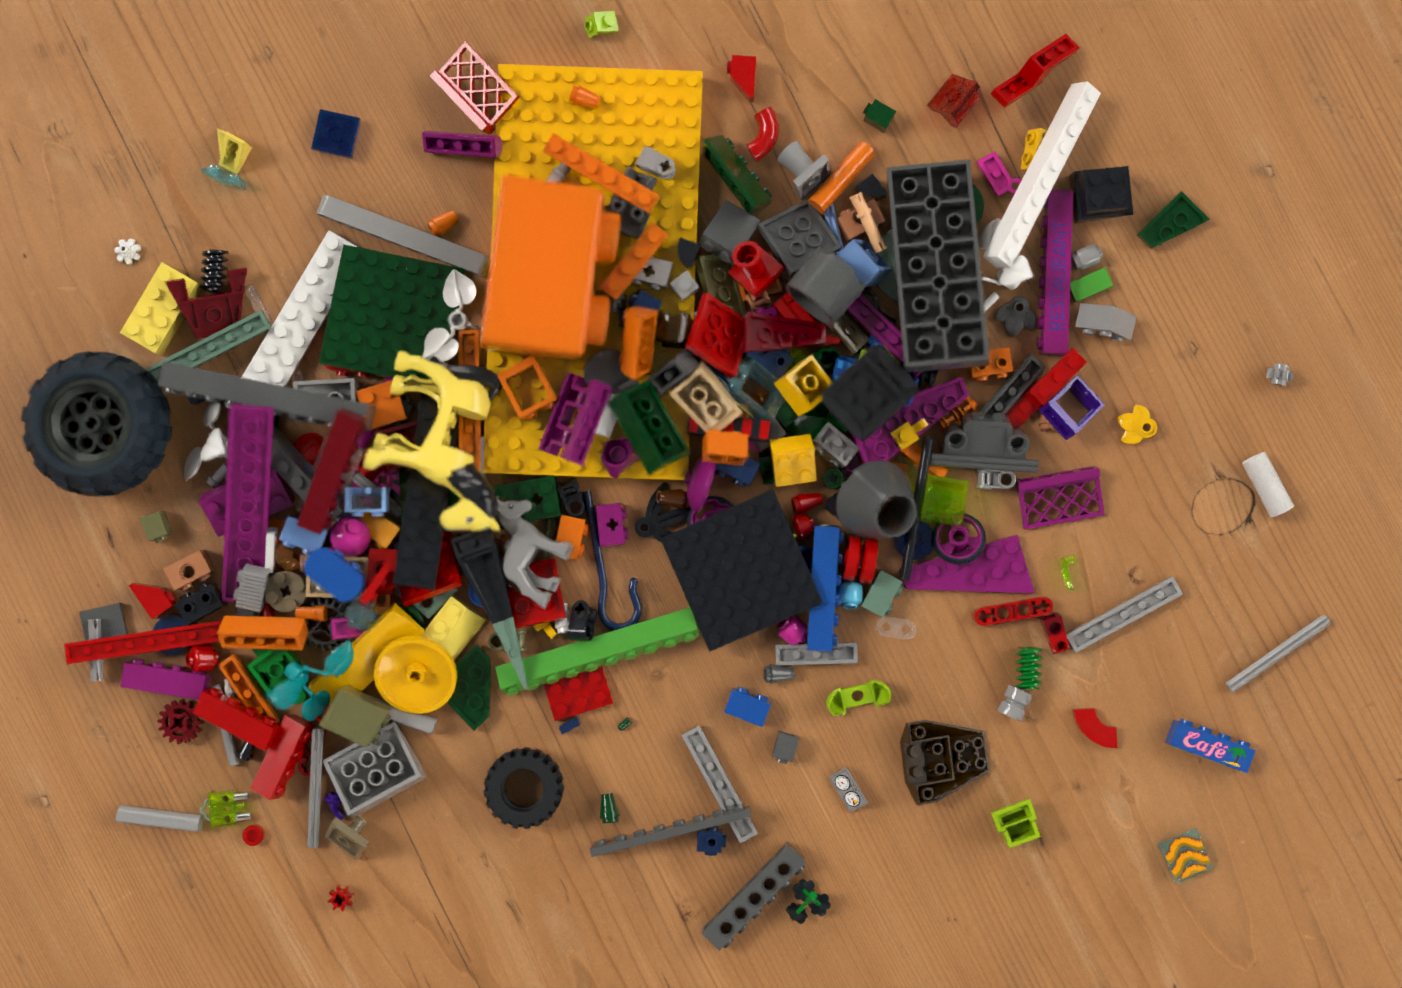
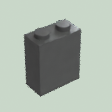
M726 199L702 234L698 244L706 251L720 257L722 261L734 265L732 258L734 249L740 243L750 241L761 220Z

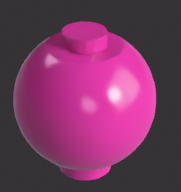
M352 516L343 517L336 521L329 533L331 547L333 550L337 548L345 554L344 557L361 555L366 551L371 540L367 524L361 519Z

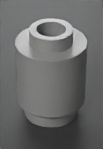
M1091 244L1075 251V254L1071 255V260L1076 270H1084L1100 263L1103 253L1099 246Z

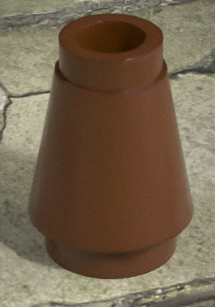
M683 489L658 491L656 496L657 503L681 509L687 506V491H683Z

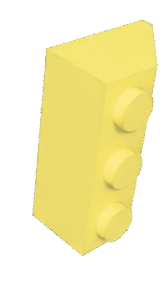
M453 595L431 621L421 637L429 638L442 645L455 661L486 619Z

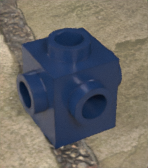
M719 826L698 830L697 852H705V855L716 856L717 853H721L722 847H726V835H722L723 832L722 829H718Z

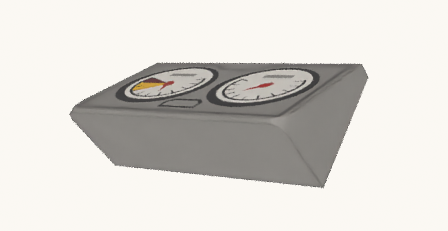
M846 766L829 776V779L850 812L868 803Z

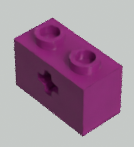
M621 503L596 505L600 546L625 544V540L629 539L628 527L623 525V519H627L626 507H622ZM612 518H614L615 522H618V526L615 527L614 531H612L611 527L607 526V523H610Z

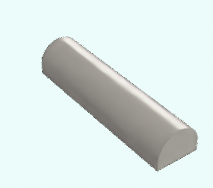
M368 695L392 709L389 713L391 716L390 720L429 734L434 733L438 722L437 718L425 714L404 712L393 707L385 700Z
M120 805L115 821L197 832L202 830L204 818L203 815Z

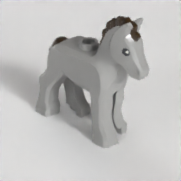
M497 496L499 507L495 521L499 524V528L511 535V541L508 540L504 546V552L506 553L502 562V570L505 581L509 587H513L515 592L531 598L541 608L545 609L552 593L542 592L537 588L556 592L561 578L557 576L552 578L539 577L533 573L529 565L539 551V548L568 560L574 546H571L573 542L553 541L545 537L530 522L521 518L524 513L532 508V503L529 500L509 501L506 497L501 499Z

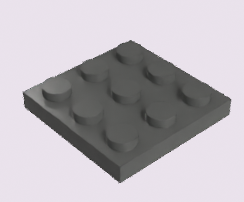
M808 199L759 223L757 226L781 265L784 266L789 277L799 271L817 248L822 247L824 249L823 252L826 254L831 252L835 254L842 248L819 212L807 202Z

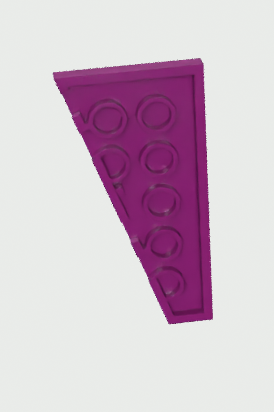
M962 377L917 392L914 401L909 406L901 407L867 440L862 441L853 435L863 463L877 460L888 461L901 449L890 433L905 423L909 422L912 427L924 418L928 426L916 433L919 436L967 398L969 394Z
M1018 535L986 543L979 557L967 564H952L939 557L912 565L910 580L902 579L905 589L1035 593ZM969 548L951 555L957 557L966 556L974 550Z

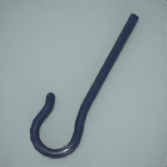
M585 491L583 496L599 579L598 615L600 621L608 629L614 631L637 624L641 617L642 605L637 593L638 581L636 578H631L629 582V595L634 606L632 617L625 623L612 622L606 614L607 577L591 491Z

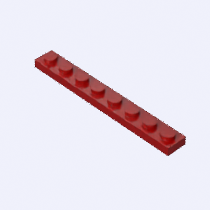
M222 620L65 643L66 664L220 642L217 632Z

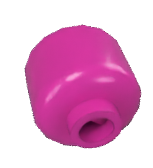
M795 615L780 621L777 625L779 637L792 646L798 643L802 644L807 639L808 627Z

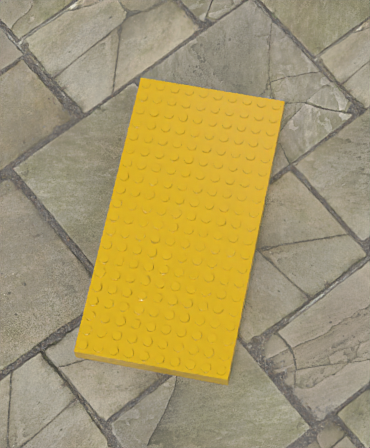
M498 64V75L520 98L496 124L495 136H500L502 140V151L494 160L491 260L502 176L511 175L546 181L553 173V168H557L560 165L559 161L543 152L544 147L554 133L622 174L625 173L627 167H630L639 173L653 176L657 179L652 191L658 194L660 198L652 210L645 230L653 222L668 234V238L652 257L672 262L673 267L667 289L662 288L661 291L649 288L650 285L642 283L641 286L630 284L623 293L627 295L625 310L630 304L628 303L630 295L633 291L636 292L639 289L663 302L658 312H669L672 316H678L679 313L691 314V318L694 320L695 294L682 302L670 287V283L685 271L690 274L694 281L696 276L695 262L691 271L680 262L678 243L681 237L697 243L703 71ZM581 85L601 96L598 107L573 105V102L569 101L573 86L579 87ZM501 92V103H507L512 97L509 92ZM644 146L650 147L673 160L676 169L673 178L664 180L635 166ZM669 165L662 167L663 172L670 170ZM571 170L566 175L565 181L560 182L601 189L604 192L602 211L607 212L614 195L612 192L574 170ZM619 233L614 262L596 261L592 295H595V289L602 290L600 286L636 243V239ZM649 268L648 271H644L646 273V277H649L651 274H655L652 272V268ZM609 312L603 346L585 344L584 353L577 361L535 356L556 398L559 396L568 372L584 378L585 365L592 355L605 349H615L622 352L621 336L624 329L618 326L620 314ZM657 341V345H654L651 372L638 377L639 384L649 379L648 377L657 369L685 350L686 346L685 348L662 347V342ZM487 350V369L497 375L531 357V355ZM534 367L507 381L522 411L549 398ZM502 386L499 393L490 402L489 412L484 423L483 473L613 478L605 469L600 455L604 452L607 441L620 440L621 437L629 439L617 420L610 438L598 434L594 435L583 466L561 458L564 450L563 447H561L558 456L539 450V445L554 407L547 411H544V409L537 411V416L528 421L525 418L521 420ZM670 387L660 399L689 448L690 435L687 434L689 414L670 395ZM577 408L569 425L570 428L573 427L579 409ZM689 454L651 475H648L639 459L624 470L618 478L684 481L689 470Z

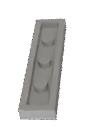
M857 642L837 643V647H833L832 652L807 650V644H796L793 646L790 644H775L776 665L858 663Z

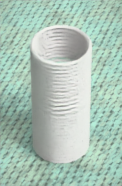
M1266 452L1259 453L1242 463L1270 517L1278 516L1294 507Z

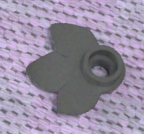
M1014 297L1009 304L1001 306L996 313L995 319L997 321H1005V328L1009 336L1018 334L1023 327L1031 331L1035 328V314L1029 309V302L1024 297ZM1021 303L1023 308L1016 310V305Z

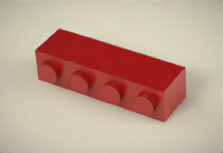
M209 688L202 691L193 711V714L263 751L269 749L280 727V724L273 717L261 715L256 708L242 705L240 700L223 695V692L217 688Z
M295 714L285 715L250 789L268 800L282 797L286 791L285 786L295 772L294 767L297 761L303 756L304 746L312 737L314 725Z

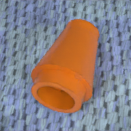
M574 85L569 101L573 102V105L597 108L601 96L581 85L579 87Z
M452 210L430 219L431 221L427 225L432 234L438 237L439 235L443 236L459 219Z

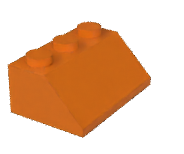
M633 306L626 309L623 322L625 327L621 336L623 347L619 356V363L621 364L620 371L631 379H636L651 372L658 310Z

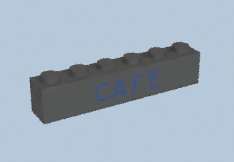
M273 425L271 466L305 501L316 469ZM339 494L337 496L339 504L335 512L332 511L330 516L333 519L332 523L345 512V500Z

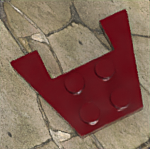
M246 267L227 270L231 288L230 292L189 299L184 278L165 281L167 288L197 339L207 338L241 320L242 301L247 276Z

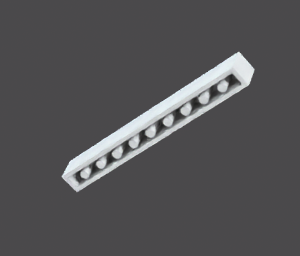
M1088 81L1071 84L983 255V258L996 268H1012L1101 94Z

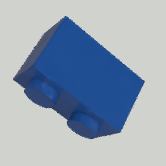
M740 686L737 689L732 688L724 713L763 727L771 706V702L767 701L768 697L758 693L756 696L748 694L749 690Z

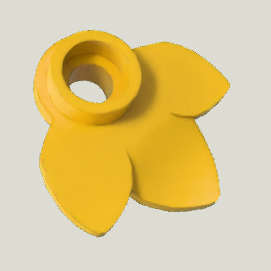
M1135 405L1133 413H1124L1117 418L1120 426L1126 430L1121 438V441L1124 443L1138 444L1143 438H1151L1157 432V424L1150 418V413L1144 406ZM1145 424H1149L1151 426V429L1149 431L1143 430V426Z

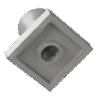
M798 141L788 145L777 159V162L797 177L793 181L795 194L800 200L831 174L829 159L823 154L818 160L813 162Z

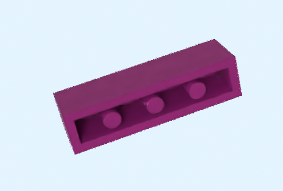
M132 658V661L124 663L120 687L199 700L202 691L209 689L211 674L184 670L185 666L172 665V668L164 667L165 663L162 662L146 664L143 659Z

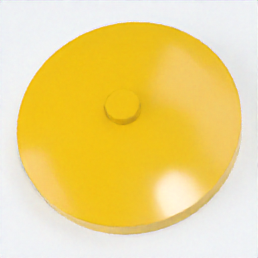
M406 636L392 641L381 651L374 667V681L380 695L390 705L404 712L422 714L437 710L451 698L457 683V668L450 653L439 643L421 636Z

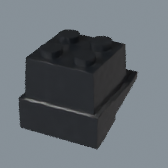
M1129 166L1074 171L1070 175L1075 223L1133 215Z

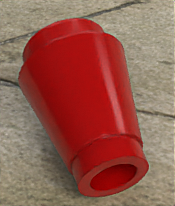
M820 493L796 494L795 497H791V504L795 513L799 512L802 514L823 504Z

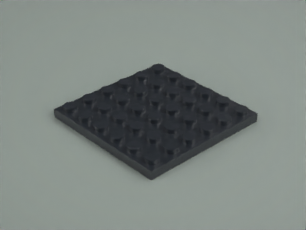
M774 489L660 538L709 652L823 603Z

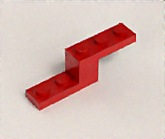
M1064 34L1030 56L1019 73L994 88L991 95L1006 108L1039 86L1052 68L1074 55L1080 47L1067 34Z
M1071 348L1008 410L1005 417L1010 420L1013 429H1018L1039 407L1044 406L1087 363L1074 348Z
M443 532L441 548L443 547V545H444L445 542H446V541L443 539V538L445 537V535H446L445 532ZM394 549L359 599L358 603L363 607H366L368 603L373 604L379 595L376 593L377 589L380 586L384 588L391 578L388 574L394 577L397 549Z

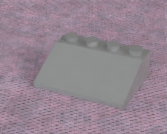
M395 721L380 729L378 733L381 736L375 745L372 744L366 748L358 743H354L323 760L348 816L356 817L427 778L417 756Z

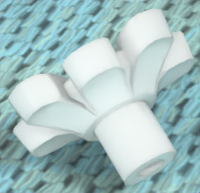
M124 239L119 240L120 247L115 248V253L119 254L117 256L119 262L125 260L127 265H132V259H140L141 256L137 252L141 250V246L135 244L136 241L134 239H128L127 242Z

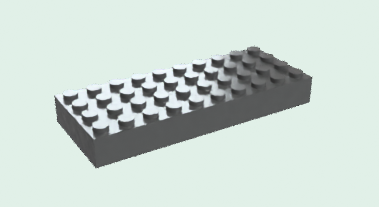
M970 159L887 167L905 371L910 373L988 366L990 359Z

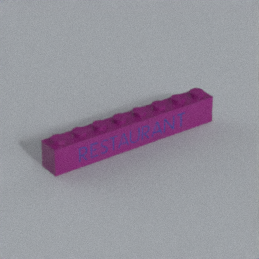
M1051 190L1042 207L1044 208V216L1041 217V228H1044V236L1040 238V248H1043V256H1040L1039 267L1042 268V276L1039 277V289H1042V297L1038 299V309H1041V317H1038L1037 328L1040 329V337L1037 338V350H1040V355L1064 356L1068 352L1073 190Z

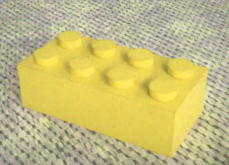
M161 262L120 333L150 351L163 356L185 318L167 288L165 281L184 278L189 299L197 298L202 290L200 283Z

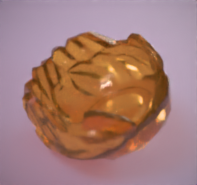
M280 543L276 547L274 554L277 564L286 571L293 572L298 570L300 563L297 555L290 550L292 548Z

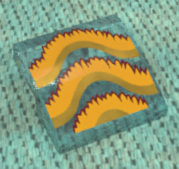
M1196 828L1158 844L1175 884L1214 868Z

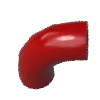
M767 107L754 116L759 132L757 137L746 145L755 162L761 160L772 151L778 139L779 123L772 107Z

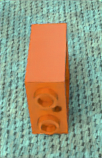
M534 355L497 374L521 420L525 418L528 421L537 416V411L541 409L547 411L555 406L554 403L557 401V398ZM534 367L549 398L522 411L507 381Z

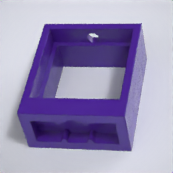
M1076 375L1039 411L1061 436L1068 440L1088 423L1104 406V403L1086 385L1085 381ZM1067 390L1088 410L1077 423L1056 402Z

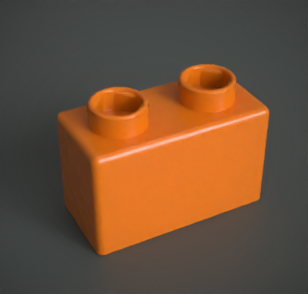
M511 175L502 176L481 349L577 361L584 353L585 344L603 346L607 330L610 299L607 296L592 295L596 261L614 262L619 237L620 215L618 213L602 211L604 192L601 189Z

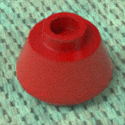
M795 514L791 518L799 540L805 541L813 534L812 530L815 529V524L812 517L808 518L805 514Z

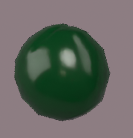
M829 346L821 347L813 354V357L828 376L833 373L836 359L841 356L836 348Z

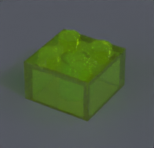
M928 475L920 520L961 526L969 481Z

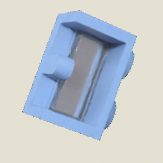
M345 487V512H351V516H364V512H371V516H384V512H390L391 488Z

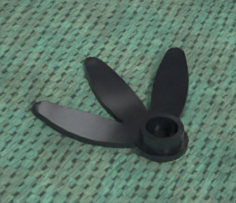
M666 482L662 483L653 493L648 503L645 517L638 519L635 523V531L640 537L652 535L661 542L660 538L673 533L662 529V527L674 525L688 517L690 508L674 509L657 516L664 505L657 503V492L668 490L669 485ZM643 523L648 525L647 531L641 529Z

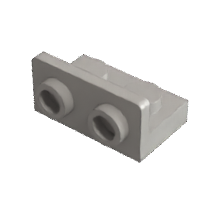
M829 422L824 425L815 439L812 440L814 452L827 459L831 467L839 470L846 467L858 451L857 445Z

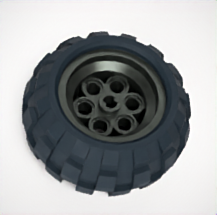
M80 352L65 360L57 361L46 370L47 373L40 380L37 379L28 392L31 395L28 405L23 407L21 421L25 422V435H22L26 450L31 453L34 459L33 463L36 468L59 488L84 496L117 495L140 485L148 478L153 469H157L166 455L164 451L167 442L171 441L172 426H170L169 414H171L170 405L167 397H164L161 387L158 386L156 378L137 362L110 352ZM105 399L107 407L102 410L100 404ZM84 404H86L87 409L82 414L80 409ZM116 415H119L121 421L116 426L114 424V418ZM95 418L97 420V424L94 425L93 429L91 427V423L94 422ZM76 423H78L79 426H80V427H79V431H78L77 433H76ZM111 434L113 436V443L108 445L107 437ZM89 438H91L93 441V445L90 449H88L86 446V442Z

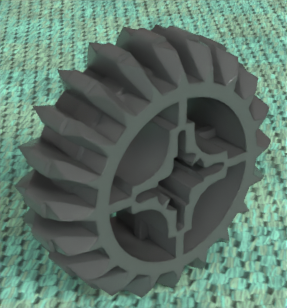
M319 597L318 603L315 600L310 601L312 607L326 605L338 613L332 617L328 616L327 620L344 618L351 612L350 609L343 610L346 606L344 602L338 606L339 601L336 598L333 602L329 597H326L325 601L323 597ZM305 619L308 629L307 638H309L307 645L309 646L314 642L313 649L317 650L321 645V651L325 652L328 645L331 651L335 646L340 647V640L343 643L346 642L347 638L332 639L331 622L328 624V628H319L325 622L317 621L316 626L312 628V619ZM323 631L327 634V636H330L332 640H322L318 638L315 634Z

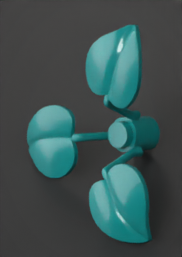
M347 640L344 645L328 656L324 665L326 671L310 668L307 665L301 667L298 663L291 662L284 671V674L290 680L267 693V697L277 708L287 709L297 701L299 692L302 691L301 687H303L311 698L303 703L301 713L307 721H314L326 710L331 698L330 694L325 690H321L314 695L305 684L309 679L307 671L326 676L333 674L335 677L342 675L350 667L353 660L354 651L351 642Z

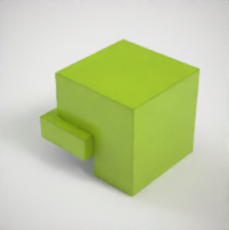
M1029 798L990 812L997 832L1001 833L1004 843L1009 848L1041 837L1034 821L1037 819V816Z

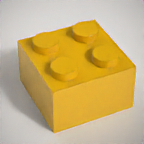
M811 354L793 366L774 385L795 413L800 416L810 411L822 400L821 393L832 381Z
M810 434L770 440L772 472L776 487L817 481L815 452Z

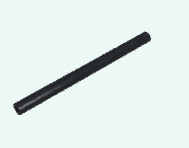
M924 437L914 492L916 518L907 533L900 578L910 580L933 448L934 438Z

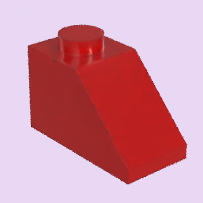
M732 55V61H727V74H731V82L747 100L753 102L756 56Z
M132 583L129 585L151 619H158L176 606L175 600L177 598L170 589L142 583Z

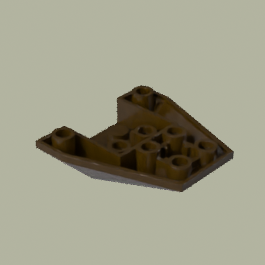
M928 720L905 724L900 740L904 778L916 805L938 802L989 772L984 731Z

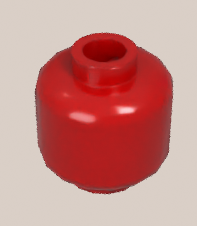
M210 645L194 646L190 649L189 654L186 655V664L195 673L211 671L219 661L217 650L213 649Z

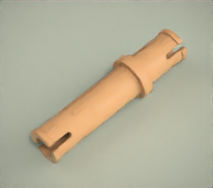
M862 192L849 197L857 212L856 217L860 219L875 254L886 249L887 246L871 215L872 210L868 208Z

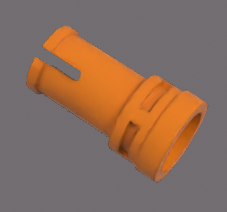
M316 605L315 607L297 606L295 617L326 622L328 609L326 605Z

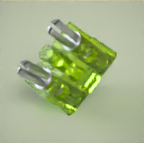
M212 790L208 793V799L204 801L203 807L200 808V814H204L205 819L210 821L212 829L219 826L236 825L241 820H250V812L237 814L238 810H244V803H236V800L249 799V796H246L249 793H235V790L220 792ZM207 802L209 803L210 818H208L207 813L203 811L207 806ZM225 806H229L230 810H226ZM226 816H230L231 821L227 820Z

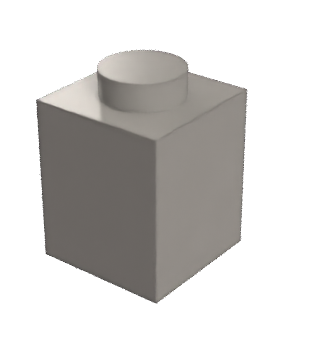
M687 271L670 283V287L682 302L699 291V286Z

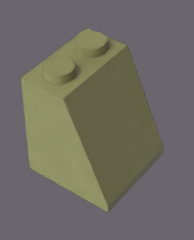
M347 685L338 691L319 726L367 748L372 744L375 745L379 740L381 734L378 732L382 726L385 727L391 719L389 713L392 709L351 685Z

